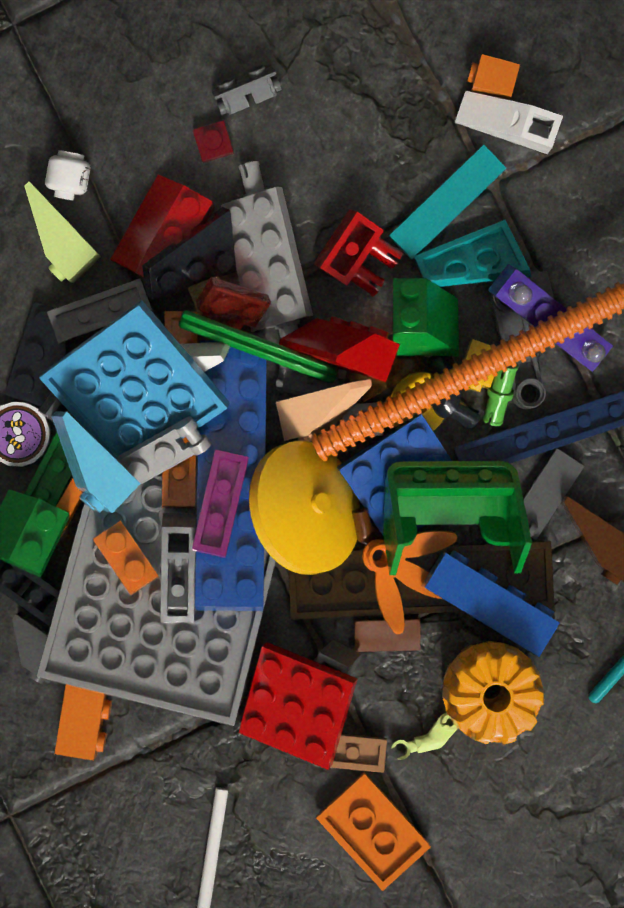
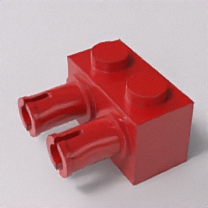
M349 209L313 264L344 285L348 286L351 281L374 297L379 290L371 285L369 281L382 287L385 280L362 265L365 258L370 254L388 266L389 269H393L398 262L387 254L389 253L394 258L400 260L403 251L398 250L380 237L384 231L382 228L359 212Z

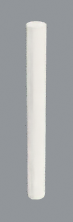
M216 787L197 908H210L228 797V789Z

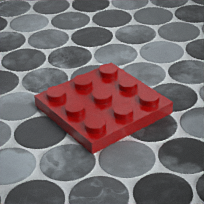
M266 642L261 648L238 733L328 770L334 761L358 678Z

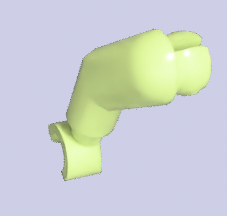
M444 713L438 718L427 734L414 737V740L409 742L397 740L392 743L391 749L399 743L405 746L406 752L403 756L398 757V760L406 759L410 753L416 751L422 753L439 749L458 728L454 725L449 715Z

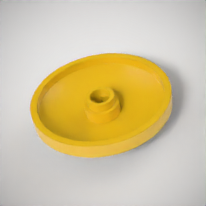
M293 441L269 451L258 463L253 473L249 490L251 519L261 544L280 565L290 571L305 575L330 571L341 565L348 558L357 542L352 511L360 508L359 499L337 468V466L342 464L340 460L333 455L328 456L327 461L321 460L313 443L309 441Z

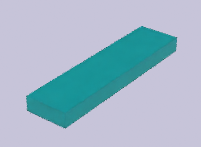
M483 145L389 235V238L412 260L415 255H418L507 168Z

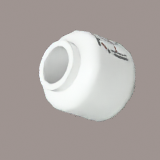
M59 150L58 155L49 158L45 185L48 189L55 191L54 197L73 201L74 194L82 195L87 191L91 169L90 164L84 161V155Z

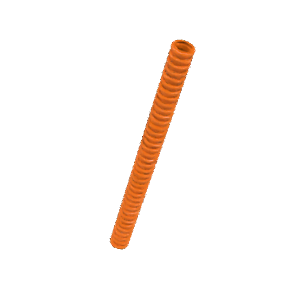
M617 282L614 284V288L607 287L604 293L597 292L595 293L596 297L591 298L589 296L584 303L578 301L576 302V307L568 306L566 312L558 311L556 317L553 318L550 315L547 317L548 321L543 322L540 320L538 321V326L530 325L528 331L520 330L518 336L515 337L512 334L509 336L510 340L505 341L502 339L500 340V345L495 346V344L490 345V350L482 349V354L477 356L474 353L471 355L472 359L467 361L464 358L462 359V364L454 363L452 364V369L444 368V373L439 375L436 372L433 374L434 378L429 379L426 377L424 378V383L416 382L414 388L411 389L408 386L405 388L406 392L401 394L398 391L396 392V397L388 396L386 397V402L382 403L380 400L377 402L378 406L373 408L370 405L368 406V411L360 410L358 411V416L350 415V420L345 422L342 419L339 421L340 425L332 424L330 425V430L322 429L321 434L318 436L316 433L312 434L311 441L321 460L327 461L328 456L333 455L335 457L338 455V451L342 450V452H345L348 446L355 447L356 442L361 441L363 443L366 441V437L370 436L373 438L376 432L383 433L385 432L384 428L389 427L391 429L394 427V423L398 422L401 424L404 418L411 419L413 418L412 414L417 412L419 415L422 413V409L426 408L429 410L434 403L440 405V400L444 398L446 401L450 400V395L452 394L460 395L459 391L462 389L468 391V386L472 384L475 387L478 386V381L482 379L484 382L488 381V376L493 375V377L498 376L497 372L500 370L506 372L507 367L510 365L513 368L516 367V362L520 360L522 363L526 362V357L528 356L534 358L536 357L535 353L539 351L544 353L545 348L550 347L552 349L555 347V343L559 342L562 344L565 342V338L572 339L575 333L582 334L584 333L583 329L588 328L590 330L593 328V324L597 323L600 325L603 323V319L607 318L610 320L615 313L617 315L622 314L624 309V283L620 284Z

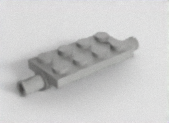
M259 161L245 163V166L244 164L238 166L246 194L243 195V198L222 204L221 208L225 207L231 213L236 270L251 332L275 327V330H279L280 338L297 330L300 320L313 316L283 188L273 187L265 189Z

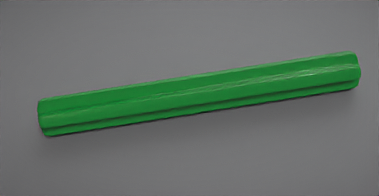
M188 310L182 313L179 320V327L184 330L227 344L230 347L327 383H333L337 377L338 367Z

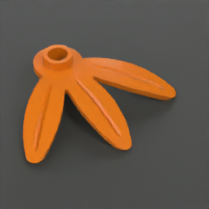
M435 530L417 533L415 541L403 548L396 575H389L384 540L375 539L365 546L362 553L363 563L369 570L375 572V591L378 605L385 621L395 634L403 633L405 623L402 600L394 577L421 594L442 599L421 586L429 572L405 559L428 555L453 545L457 541V535L454 532ZM376 550H381L382 557L379 560L374 561V552Z

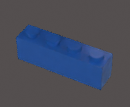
M453 550L450 555L441 552L421 586L532 654L540 657L560 622L552 618L555 612L537 602L535 607L525 602L526 594L511 585L507 589L495 583L498 577L481 567L479 572L467 566L470 560Z

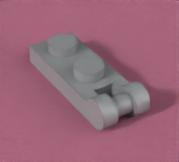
M190 416L118 456L117 461L143 484L193 455L202 454L211 446V442L205 434L201 435L196 429L198 424ZM181 437H186L189 442L185 443Z

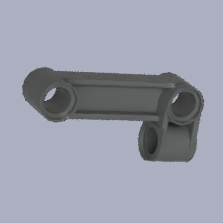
M548 271L531 274V277H527L554 298ZM490 293L489 304L492 309L499 342L502 339L505 341L510 340L509 336L512 334L515 337L518 336L520 330H524V332L529 330L528 322L508 306H503L499 303L498 298ZM528 356L526 357V362L522 363L521 360L517 362L519 368L512 386L514 391L512 400L521 409H532L541 405L546 396L537 358ZM525 385L532 386L536 392V398L532 403L525 402L521 397V390Z

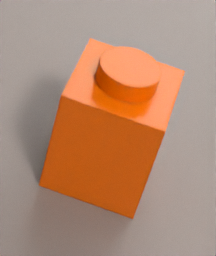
M482 54L479 64L472 62L467 80V82L473 83L471 92L510 100L520 64Z

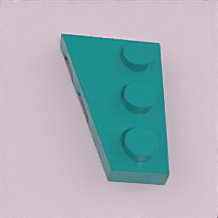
M506 220L414 256L422 278H427L439 287L495 281L508 264L519 270L526 277H531L530 268Z

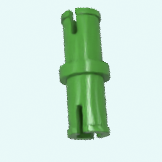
M517 362V366L514 368L508 366L506 372L498 371V376L494 377L491 387H488L487 395L489 399L482 419L485 423H488L489 419L492 418L491 426H501L504 422L508 402L513 399L514 395L512 386L519 368Z

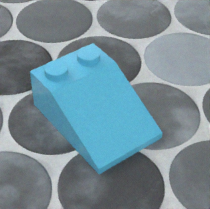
M56 411L52 415V419L75 485L82 492L79 498L93 511L96 510L100 513L103 510L113 513L141 483L68 412Z

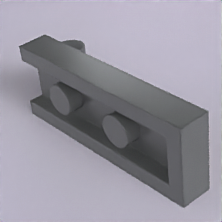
M555 448L523 497L531 538L537 540L584 468V465L558 448Z

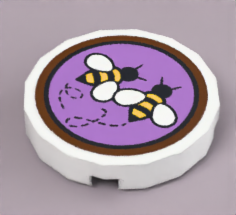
M11 402L0 406V462L8 466L24 467L36 462L46 453L51 443V427L47 418L38 412L39 408L25 402Z

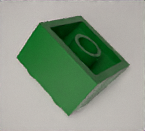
M393 278L392 341L400 344L396 355L459 356L458 298L427 278Z
M9 489L0 506V559L41 578L69 520V513L38 498Z

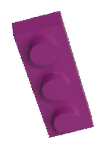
M215 449L192 551L226 558L249 457Z

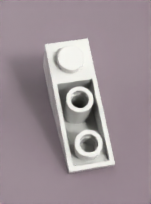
M465 91L455 123L548 154L553 147L563 116L533 105Z

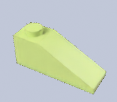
M28 182L25 185V190L45 256L52 263L48 268L61 282L67 278L68 281L74 283L101 256L31 182Z

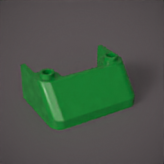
M504 461L396 462L388 468L385 479L383 535L389 575H396L403 548L415 541L417 535L416 525L479 524L481 535L486 542L495 546H509L514 573L522 572L532 545V539L519 475L514 466Z

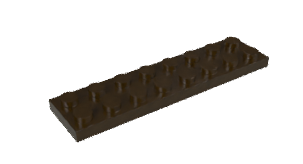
M551 541L532 542L521 573H514L509 546H495L492 544L451 545L428 555L405 559L430 572L441 552L450 555L454 550L470 560L467 566L479 572L482 567L497 576L498 579L495 583L507 589L511 585L525 593L524 601L535 607L537 602L548 608L554 607ZM352 550L351 554L341 565L330 571L305 575L289 570L291 620L382 615L375 591V572L369 570L364 565L362 560L363 550ZM376 550L374 552V561H377L382 557L381 550ZM394 577L401 596L404 614L464 612L444 599L421 594Z

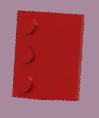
M158 174L110 260L144 279L142 265L172 243L178 244L192 234L191 229L198 224L204 225L207 223L215 208L213 201L180 183Z
M331 316L330 321L316 318L282 337L279 341V345L333 364L339 369L383 382L387 381L400 346L399 343L389 340V333L373 326L369 328L353 321L349 323L334 316Z

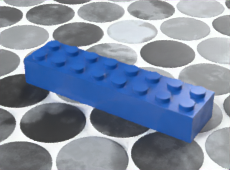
M200 340V343L217 342V341ZM233 347L229 348L223 362L204 372L228 399L230 404L226 410L198 428L201 435L205 434L210 440L211 446L205 452L198 455L197 525L215 449L247 456L249 461L226 558L196 552V611H263L264 547L252 523L249 507V490L253 473L260 460L265 456L267 360Z

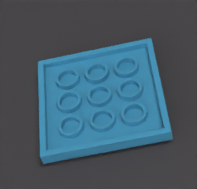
M142 300L47 368L39 377L84 429L116 460L122 453L191 416L198 424L196 428L198 429L226 410L230 404L228 399Z

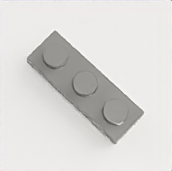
M137 279L47 312L58 344L104 328L141 300L150 310L152 308L141 279Z

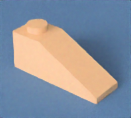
M371 379L351 382L276 402L284 441L298 438V441L312 442V434L321 433L322 429L330 430V425H336L372 386Z

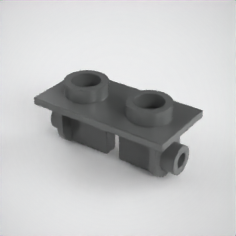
M259 65L248 70V76L235 80L234 77L219 82L216 85L217 89L212 90V94L215 100L222 98V101L217 102L221 115L225 113L232 115L250 107L245 96L247 94H252L255 104L277 96L276 92L282 89L277 78L273 80L270 78L277 75L273 67L266 68L265 65Z

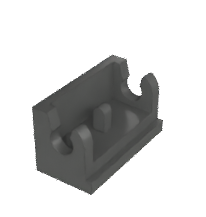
M280 365L276 390L301 396L343 385L346 370L338 369L335 381L327 383Z

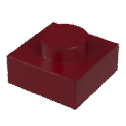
M224 120L193 130L203 163L234 154Z

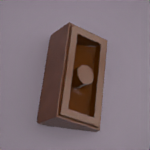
M420 617L404 618L405 627L401 634H395L384 618L354 619L355 651L420 650Z

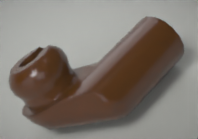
M358 508L352 511L358 542L366 546L372 540L382 539L380 530L371 524L368 508Z

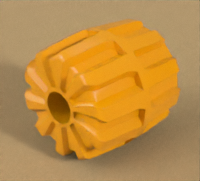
M487 641L476 645L470 644L461 650L452 663H449L444 675L442 697L446 712L454 725L473 740L484 744L499 742L505 745L515 742L519 734L525 730L531 731L537 724L536 717L540 707L544 705V690L539 671L532 660L518 648L496 641ZM492 685H498V689L494 694L484 695L487 688Z

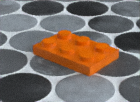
M365 772L316 815V819L382 891L431 848V844Z

